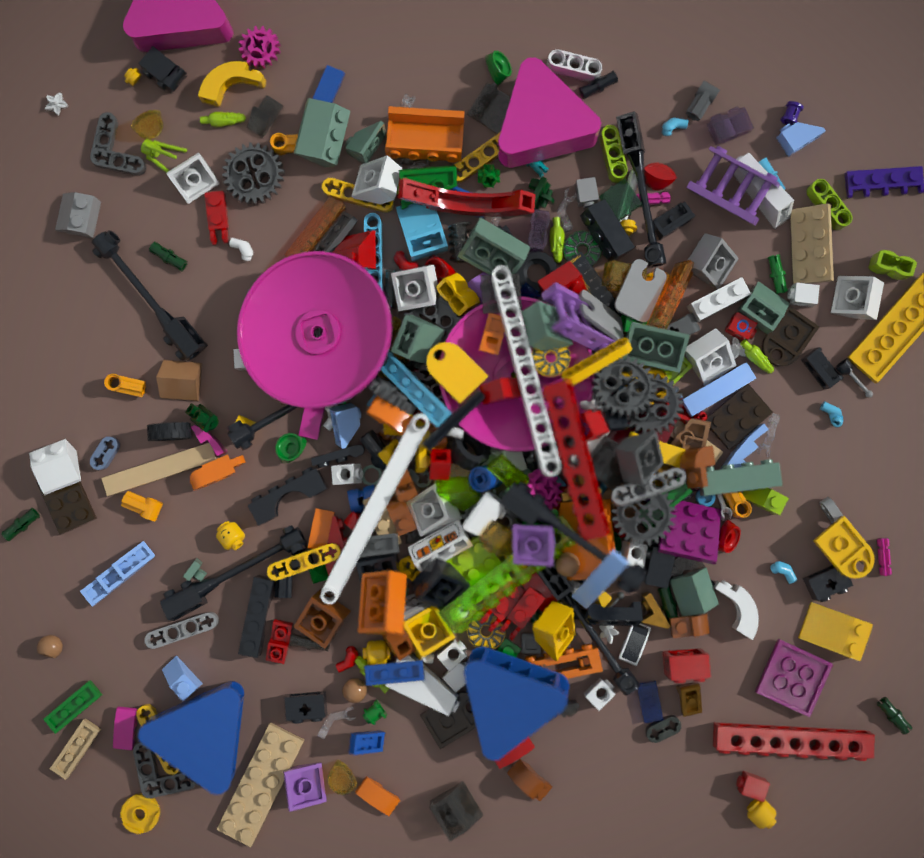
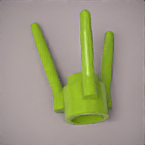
M145 139L141 146V152L146 154V159L152 161L166 173L169 170L154 157H158L160 153L173 159H177V156L162 150L161 147L187 152L185 148Z

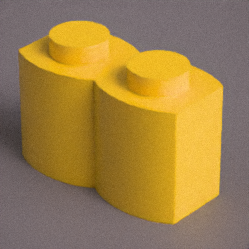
M458 273L443 278L436 286L441 297L448 301L453 312L459 316L470 312L480 303L478 295L468 287L466 280Z

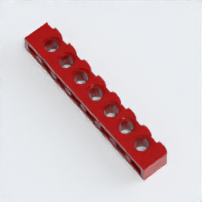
M567 379L543 386L542 394L544 400L548 403L549 409L547 413L549 420L553 422L554 428L552 433L554 439L558 442L559 448L557 452L559 458L563 461L564 467L562 471L564 478L568 480L569 486L567 491L569 497H572L573 514L578 519V533L585 540L606 537L610 533L572 381ZM558 397L563 399V407L557 405L556 400ZM562 417H566L569 420L568 426L562 424ZM567 436H570V437L573 438V440H574V445H573V446H572V445H569V444L567 443V441H566ZM572 456H576L579 459L578 465L572 462ZM577 475L583 477L584 484H580L576 480ZM581 494L588 496L589 503L582 501ZM586 514H591L594 517V522L588 521Z
M714 722L713 746L719 753L730 754V751H738L739 754L743 755L757 752L758 755L769 756V753H777V756L788 757L789 754H796L797 757L808 758V755H816V758L828 759V756H835L839 760H847V757H854L858 761H867V758H874L875 735L868 730ZM734 735H738V741L731 743V738ZM758 736V741L755 744H750L751 738ZM773 737H777L776 744L770 745V740ZM796 738V744L790 746V740ZM815 739V745L813 747H809V742ZM835 740L834 747L829 748V743ZM854 741V747L848 749L849 743Z

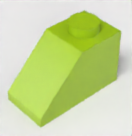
M770 488L742 492L746 501L773 515H781L789 499Z

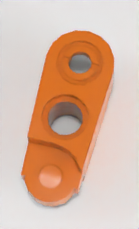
M225 455L202 465V468L195 470L190 476V484L193 491L232 476L235 473L234 468L246 463L244 456L242 455L230 460L229 455Z

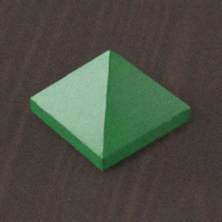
M325 564L309 569L313 584L325 581L329 577Z

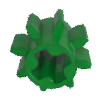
M484 164L482 170L478 169V183H482L484 188H494L496 182L500 183V169H495L494 164Z

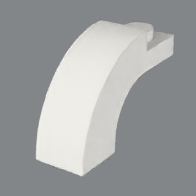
M715 580L713 588L728 597L735 605L736 620L732 628L753 640L759 621L758 610L753 598L739 585L735 584L731 590L733 586L722 580L720 583Z

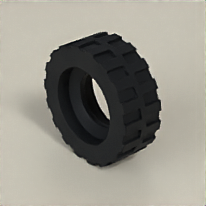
M532 251L527 254L525 262L516 272V280L524 292H528L531 295H540L541 290L538 282H532L527 276L528 268L533 264H540L544 267L546 275L557 269V264L547 253Z
M191 423L147 425L148 441L191 439Z
M465 431L462 439L450 436L447 440V448L451 450V459L463 469L465 468L470 471L473 468L482 466L490 458L491 448L475 440ZM462 441L468 443L474 449L475 456L464 448Z

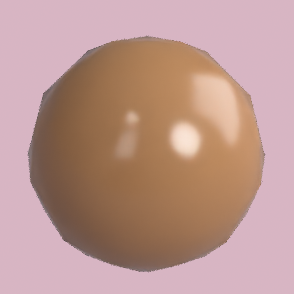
M564 552L556 559L555 567L560 575L572 577L578 572L580 561L573 553Z
M55 635L44 636L37 644L38 654L49 658L58 657L63 649L62 641Z
M352 678L344 683L342 693L348 702L358 703L365 698L367 688L362 680Z

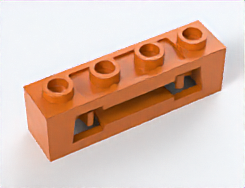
M592 644L581 645V649L576 650L573 647L566 648L558 661L553 660L547 653H544L543 657L536 658L535 655L524 658V661L543 667V664L550 666L574 661L579 657L578 661L581 666L579 668L575 665L552 670L563 674L567 679L603 671L599 650L596 645L593 646Z

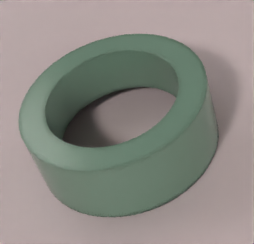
M374 465L366 466L363 469L362 481L368 486L377 485L382 476L381 469L376 468ZM370 468L376 469L379 473V478L374 483H370L365 479V472Z

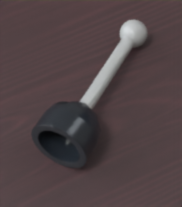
M848 358L837 364L835 368L839 373L843 375L849 374L865 392L866 397L871 398L873 396V392L868 390L853 374V365Z

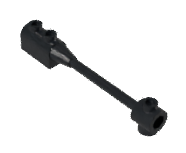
M633 111L616 118L623 154L628 157L636 174L649 244L644 248L646 262H648L647 267L653 268L667 263L663 244L656 242L643 174L645 148L639 117Z
M110 230L98 234L92 240V244L95 247L92 250L98 258H112L154 310L163 328V332L166 334L163 338L164 341L170 346L174 344L178 349L175 352L176 356L182 361L185 359L190 361L199 355L208 345L185 317L174 318L159 306L117 254L120 248L118 243L121 241L118 235Z
M288 404L251 426L246 423L242 424L241 420L227 427L229 431L227 434L236 449L241 448L244 451L253 445L251 441L254 440L255 432L298 407Z
M522 481L518 484L514 482L500 501V504L531 526L538 520L554 529L556 528L602 562L608 556L561 523L558 517L544 503L546 500L544 496L539 493L535 495L529 493L530 487ZM637 563L634 566L628 564L618 575V581H620L618 587L628 594H631L633 591L636 592L646 578V575L643 574L645 569Z
M293 525L288 526L282 530L284 534L280 536L279 544L217 577L194 583L191 580L185 581L180 585L181 590L175 592L172 589L163 594L164 599L160 601L167 620L175 621L207 604L208 601L205 596L218 587L220 583L284 550L288 553L291 552L292 556L306 550L305 544L307 543L301 530L298 527L294 528Z
M553 562V566L536 565L534 568L557 601L559 600L563 605L573 608L574 615L614 670L613 680L623 695L627 696L634 692L640 686V683L629 668L620 667L592 625L585 621L578 602L571 597L574 594L572 591L574 589L565 576L557 572L555 562Z

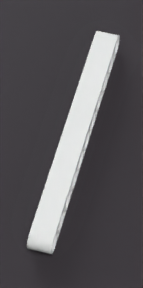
M497 266L493 270L491 283L502 319L540 471L544 476L552 477L560 471L559 457L511 274L507 267ZM502 273L506 279L498 280L495 275ZM508 292L510 294V298L503 299L500 293ZM511 310L515 313V317L508 318L505 312ZM517 329L520 332V336L513 337L510 331ZM522 348L525 351V356H518L515 353V349ZM527 367L530 370V375H522L520 368ZM532 386L535 389V394H527L525 387ZM531 405H537L540 408V413L533 414L530 410ZM536 424H542L545 427L543 434L535 430ZM542 443H547L550 446L549 453L541 451L540 446ZM547 462L554 464L555 471L553 473L546 470Z

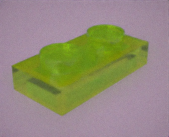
M500 454L487 466V469L508 488L514 482L517 484L520 481L525 484L529 483V477L503 454Z

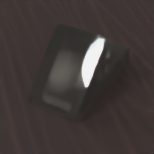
M266 95L258 108L255 106L252 108L247 128L264 138L282 111L283 105Z

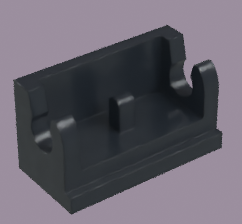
M685 201L680 202L653 220L654 231L661 241L692 221L695 214Z
M817 347L801 359L824 390L830 389L844 378L822 353L821 347Z

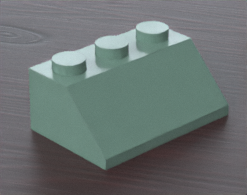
M308 98L293 154L323 167L337 166L351 111L335 103Z
M480 217L460 250L458 257L492 276L493 270L497 266H505L509 269L511 278H513L525 262L530 246ZM502 273L495 275L498 280L506 279Z
M631 322L625 338H628L632 350L622 358L626 360L627 356H629L631 362L637 358L638 364L644 362V365L680 373L690 335Z

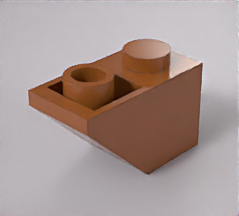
M404 628L403 634L382 635L389 650L399 661L416 650Z

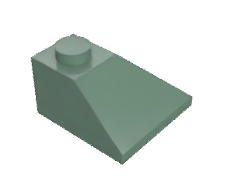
M379 121L356 132L353 137L350 136L345 144L347 154L363 164L369 162L387 135L384 122Z

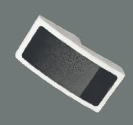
M641 623L638 626H630L618 659L637 666L651 627Z

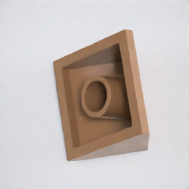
M163 360L157 374L160 398L199 401L202 363Z

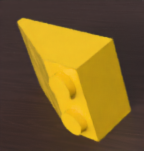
M810 602L798 638L861 661L873 624Z

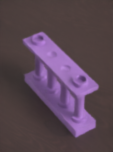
M710 146L709 150L715 155L700 180H697L696 183L690 181L686 188L756 226L759 218L755 216L757 214L756 210L771 185L779 188L778 177L771 173L764 175L727 155V150L720 146L716 148ZM723 158L731 164L716 190L713 189L710 192L706 189V183L720 159ZM740 167L748 173L733 198L727 201L722 198V193L736 169ZM754 176L764 180L765 182L750 207H747L746 210L740 208L739 201Z
M556 282L541 294L544 301L556 307L560 321L552 326V330L595 352L615 342V340L605 336L602 330L583 317L580 312V304H585L591 311L592 309L586 302L579 299L578 294Z

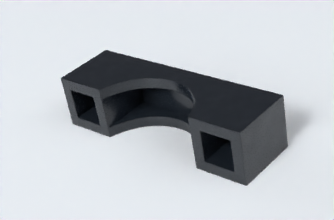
M310 467L302 471L303 475L297 479L295 476L285 481L286 485L280 488L277 485L269 489V494L264 497L258 495L251 499L252 503L247 506L258 526L279 516V503L286 494L298 491L312 498L329 489L319 469Z
M257 575L253 579L238 651L240 655L258 658L262 653L266 618L275 591V580L269 577Z

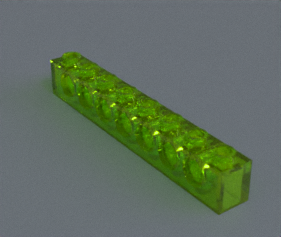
M563 515L558 518L561 523L576 533ZM553 528L554 537L557 535L561 536L560 543L555 544V560L561 556L562 550L566 547L571 548L576 542L556 528ZM512 554L440 611L439 614L452 632L461 634L469 628L471 622L480 620L485 615L484 612L498 606L500 599L504 596L512 595L519 584L527 583L533 573L542 571L546 566L530 565L528 568L523 569L522 564H513ZM514 572V579L507 581V574ZM494 584L499 585V590L496 593L491 592ZM479 596H483V603L477 606L476 599ZM467 608L468 615L462 618L461 611Z

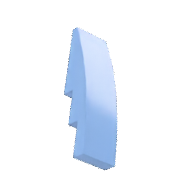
M746 362L682 399L684 401L683 406L689 416L692 417L755 380L756 377Z
M763 423L754 428L736 446L723 465L734 464V468L742 467L741 463H746L744 459L759 448L754 441L769 430L767 426Z
M144 541L113 563L110 568L96 577V580L80 592L92 607L151 561L155 554Z
M613 549L571 597L587 609L625 569L629 562Z

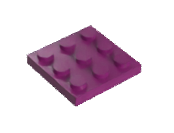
M680 501L674 506L676 509L671 511V514L676 515V518H670V521L675 524L674 526L668 525L671 532H663L665 539L659 536L658 552L715 565L718 559L721 509Z
M778 639L755 692L810 717L833 664Z

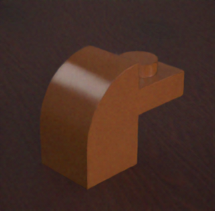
M713 446L690 448L682 454L680 469H685L688 488L708 486L706 466L715 465Z
M406 468L395 489L399 502L410 501L414 496L418 495L408 468Z
M394 493L386 507L398 535L401 536L416 530L417 527L407 501L399 502L396 493Z
M707 612L704 614L669 618L672 638L697 637L710 633Z
M518 759L507 772L513 782L533 800L541 801L553 787L548 781L540 777L529 764L521 759Z

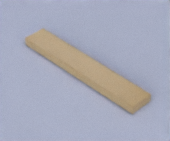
M206 443L101 479L107 496H112L202 466L218 458L210 443Z

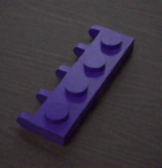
M923 166L847 171L845 173L847 198H852L853 191H863L864 197H869L870 190L882 189L883 196H888L889 189L901 188V194L905 195L909 187H917L918 193H924Z

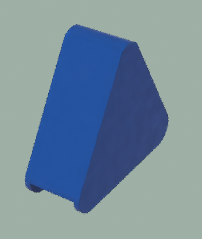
M479 646L472 650L464 669L466 685L483 755L489 760L497 761L565 709L569 681L561 673L485 646Z
M228 681L150 717L139 730L138 737L140 742L210 793L219 795L226 792L236 770L244 702V689L242 685L236 681Z

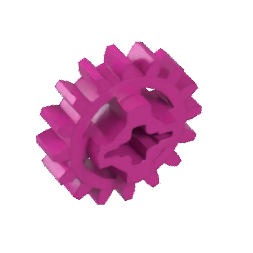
M254 26V31L248 28V35L242 34L244 41H239L241 46L239 52L242 54V59L244 61L247 60L249 66L254 63L255 69L259 65L265 69V64L267 63L272 66L271 60L277 61L278 59L275 54H280L278 48L280 43L277 41V35L273 34L271 29L266 31L264 26L260 30ZM256 43L262 47L263 52L257 47Z
M540 469L528 473L529 478L524 479L530 487L528 492L532 495L539 493L546 498L544 503L550 510L552 507H556L558 505L557 501H561L558 495L562 493L558 488L561 486V483L556 482L558 477H546L541 473Z

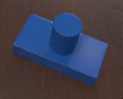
M379 730L351 733L349 754L360 755L383 752L385 732Z

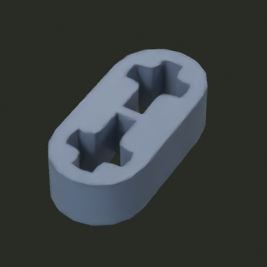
M105 437L101 440L90 458V465L93 469L104 470L110 465L120 448L117 438ZM107 442H112V445L114 446V448H113V449L109 448V449L107 450L108 445H106V443H107ZM102 458L103 465L97 466L98 462L96 459Z

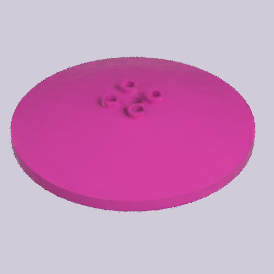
M324 251L295 254L284 258L268 268L248 291L240 310L237 326L239 352L251 378L263 391L273 398L301 408L333 406L361 392L381 369L389 350L392 333L389 305L377 281L353 260L342 255ZM322 328L323 334L316 338L314 336L315 329Z
M517 297L520 312L537 301H541L529 297ZM496 299L483 303L467 313L455 325L446 342L459 346L488 375V378L482 384L498 378H511L510 374L515 372L505 332L498 355L479 350L488 314L500 315ZM508 310L505 312L508 318L515 317L513 311ZM517 329L510 331L513 337L520 336V332ZM572 340L573 344L567 346L571 358L567 369L593 355L592 350ZM522 348L515 349V353L518 356H525V351ZM444 352L441 353L440 360L445 358ZM553 353L545 355L548 362L556 361V356ZM527 367L520 368L522 375H530V370ZM536 370L541 393L544 390L543 386L563 381L562 374L557 377H545ZM594 374L573 385L580 414L587 411L581 407L580 403L582 401L590 403L592 400V388L595 386L592 385V381L595 379ZM440 385L444 403L452 413L462 406L477 390H480L478 387L459 404ZM532 386L525 387L527 394H535V389ZM558 397L556 400L557 405L563 407L564 401ZM522 398L483 405L481 402L458 424L472 438L489 447L510 452L535 450ZM544 400V404H545V408H546V412H547V410L549 409V407H548L547 401ZM531 405V412L539 414L540 408L537 405ZM562 417V424L568 426L569 420L566 417ZM549 420L552 431L554 428L553 422ZM536 424L535 430L543 434L545 427L542 424ZM542 443L540 448L546 447L548 444Z

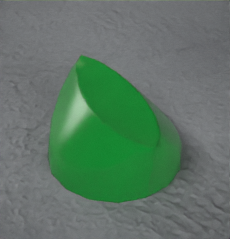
M498 50L486 55L485 59L490 75L496 86H499L512 74L511 65L506 56Z
M293 433L281 436L275 446L276 454L281 462L290 463L296 460L304 451L307 439Z

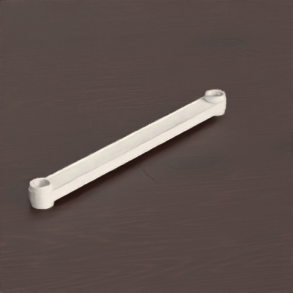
M415 414L407 426L321 590V599L324 603H334L344 588L428 429L429 419L425 414ZM423 418L426 422L424 426L417 427L414 424L415 420ZM331 591L335 595L329 598L324 593Z

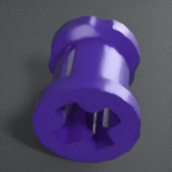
M789 101L786 104L787 110L780 120L785 125L790 123L792 126L797 123L799 113L804 108L802 104L795 101Z

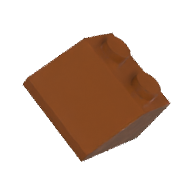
M319 590L310 598L294 628L326 649L343 626L351 611L338 601L332 604L324 603L321 599V590Z

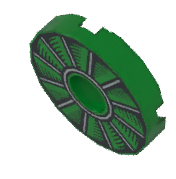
M579 231L570 235L564 244V258L566 261L577 255V247L583 245L588 250L584 256L592 266L595 265L600 258L601 249L593 240L591 233Z

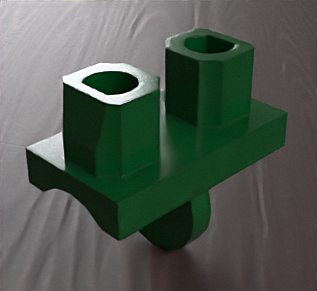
M541 177L540 180L532 178L528 188L534 191L535 194L534 213H532L537 216L540 208L545 209L547 204L553 205L555 202L551 197L553 193L550 190L551 185L545 177Z
M191 403L185 411L191 417L190 420L206 433L209 430L215 429L219 424L218 417L202 404H199L197 407Z

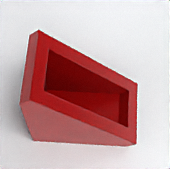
M498 378L479 385L480 391L485 395L482 401L483 405L522 397L517 378Z

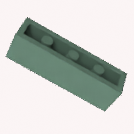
M769 459L762 460L761 465H753V462L741 463L742 467L734 468V464L723 465L722 470L707 467L708 486L699 487L700 496L783 486L780 463H773V460Z

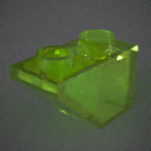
M449 477V480H436L437 494L462 511L480 501V492H477L470 486L469 478Z

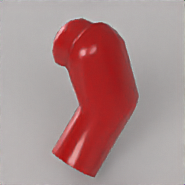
M347 647L345 660L335 664L339 673L356 664L355 660L358 657L356 647Z

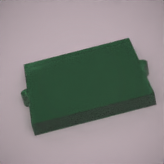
M625 178L616 185L610 186L609 190L599 196L601 201L604 199L607 201L618 221L627 215L630 216L633 211L643 205Z

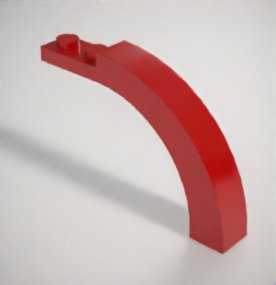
M406 178L399 181L398 199L424 205L426 209L483 217L520 216L534 213L535 194L523 190L505 193H468L442 189Z

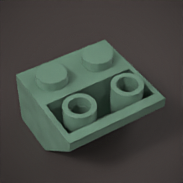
M758 281L750 291L751 294L746 297L736 312L757 322L756 327L769 334L774 331L784 317L789 302Z
M537 301L521 312L530 347L543 351L573 344L572 339L552 330V326L560 321L556 307Z
M405 315L391 352L407 359L427 364L428 353L435 345L441 343L446 329L414 315Z

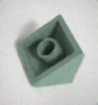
M706 567L670 579L681 616L704 614L719 604Z

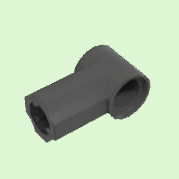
M704 80L695 94L696 97L686 111L688 117L694 121H700L720 89Z

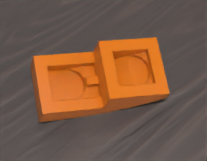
M488 314L480 351L495 355L499 354L504 335V327L500 315Z
M378 396L374 398L366 412L380 424L385 423L399 435L404 434L412 419L407 413Z
M316 508L308 549L312 550L327 545L332 518L335 516V512Z
M368 776L365 777L355 791L359 797L387 816H390L400 802L398 796L387 791L380 783Z

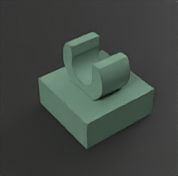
M196 558L183 577L190 581L194 576L199 581H202L207 574L199 568L203 562Z

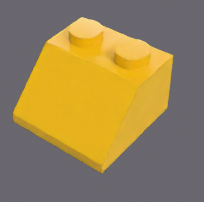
M552 601L544 609L541 617L534 622L532 630L535 641L555 661H558L576 636L573 608Z
M433 606L404 622L403 628L416 649L414 653L418 660H422L455 638L439 609Z

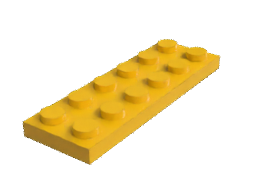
M924 273L919 275L847 357L852 364L874 383H878L924 331Z

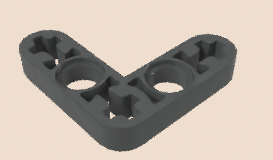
M110 112L102 113L98 120L90 154L93 164L99 168L132 175H142L145 173L147 166L140 157L112 151L118 128V120ZM110 118L113 122L109 123L107 127L105 120L108 121ZM107 135L109 137L108 143L105 145L100 144V138ZM102 155L104 158L109 159V162L102 159L98 161L96 158ZM116 158H123V164L121 166H114V160ZM128 162L134 165L138 162L141 167H137L135 170L133 166L128 165Z
M141 742L134 746L133 755L141 792L144 797L155 798L190 790L197 784L195 781H192L191 784H189V781L180 784V781L187 777L182 772L174 775L159 776L154 752L145 745H143V748H147L145 754L139 752L143 745ZM144 764L152 767L151 774L143 772L142 767ZM167 779H172L175 782L173 789L166 787L165 781ZM150 784L152 787L158 786L160 784V787L156 788L153 791V793L151 790H147V787Z

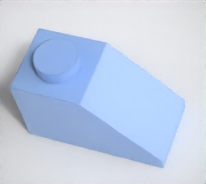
M799 122L792 126L789 123L780 129L781 133L776 139L789 157L819 138L826 130L823 127Z
M352 403L329 408L335 444L341 449L347 447L360 427L361 411Z
M175 656L162 669L170 688L182 701L191 696L203 684L178 656Z

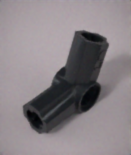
M310 554L308 556V561L311 564H314L313 557ZM296 559L291 560L290 568L298 570L300 562ZM275 566L274 572L277 575V577H279V573L281 572L280 568L277 569ZM293 575L275 580L276 598H292Z

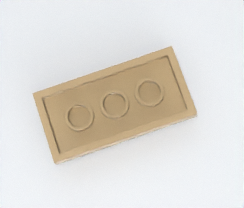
M826 203L792 209L793 284H814L834 281L831 205Z

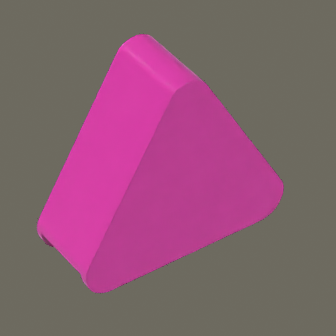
M133 0L123 22L125 33L133 39L137 49L142 52H148L152 46L160 51L227 43L233 36V28L224 11L215 0Z
M535 57L527 58L521 63L500 133L499 161L503 166L513 168L592 148L598 139L601 127L600 117L540 59Z

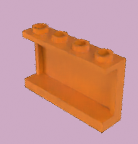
M389 106L387 141L385 144L386 156L393 159L409 158L411 160L428 159L429 161L461 162L465 111Z
M602 499L610 533L606 537L587 541L606 555H609L613 549L615 550L611 499ZM561 502L559 515L562 518V523L579 535L577 530L578 519L574 516L572 510L573 502ZM586 514L587 520L594 522V517L591 514ZM561 532L564 541L562 553H573L580 561L578 572L572 577H567V580H586L602 561Z

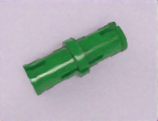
M780 254L767 257L772 273L770 277L773 278L776 294L788 292L784 277L786 273L782 268Z

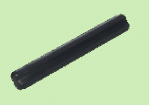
M477 390L423 442L426 449L432 450L484 400L485 395L480 390Z

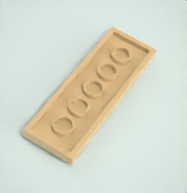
M270 722L216 830L252 847L285 781L283 771L291 768L304 739Z

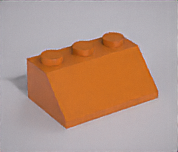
M395 571L362 574L358 633L379 635L403 634L407 574Z

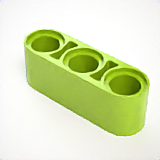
M607 125L603 128L600 135L602 153L610 181L620 183L628 172L626 159L623 154L618 129L614 125ZM611 133L614 138L607 139L604 134ZM615 151L618 154V157H611L609 155V152ZM615 169L621 170V171H622V175H621V176L615 175L614 172H613V170H615Z
M817 179L807 188V196L814 205L826 204V201L832 204V229L841 230L852 222L851 212L826 180ZM815 186L821 189V193L816 192ZM838 216L843 218L844 224L838 221Z

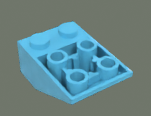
M416 203L404 209H401V206L396 207L412 261L448 251V244L437 211L426 209V206Z

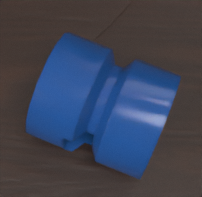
M487 464L473 468L469 474L470 486L477 492L498 488L504 481L503 470L496 464Z
M374 484L365 486L362 490L356 488L347 491L352 512L358 514L363 512L365 506L363 503H360L359 497L363 496V499L371 497L375 489Z

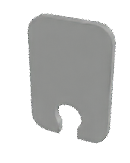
M637 259L633 261L614 306L618 312L637 322L644 323L649 320L667 276L663 270L656 267L653 272V279L646 281L642 277V271L647 267L648 262Z
M582 290L579 293V299L586 302L592 309L591 311L585 304H580V312L583 317L615 341L624 338L620 316L588 291Z

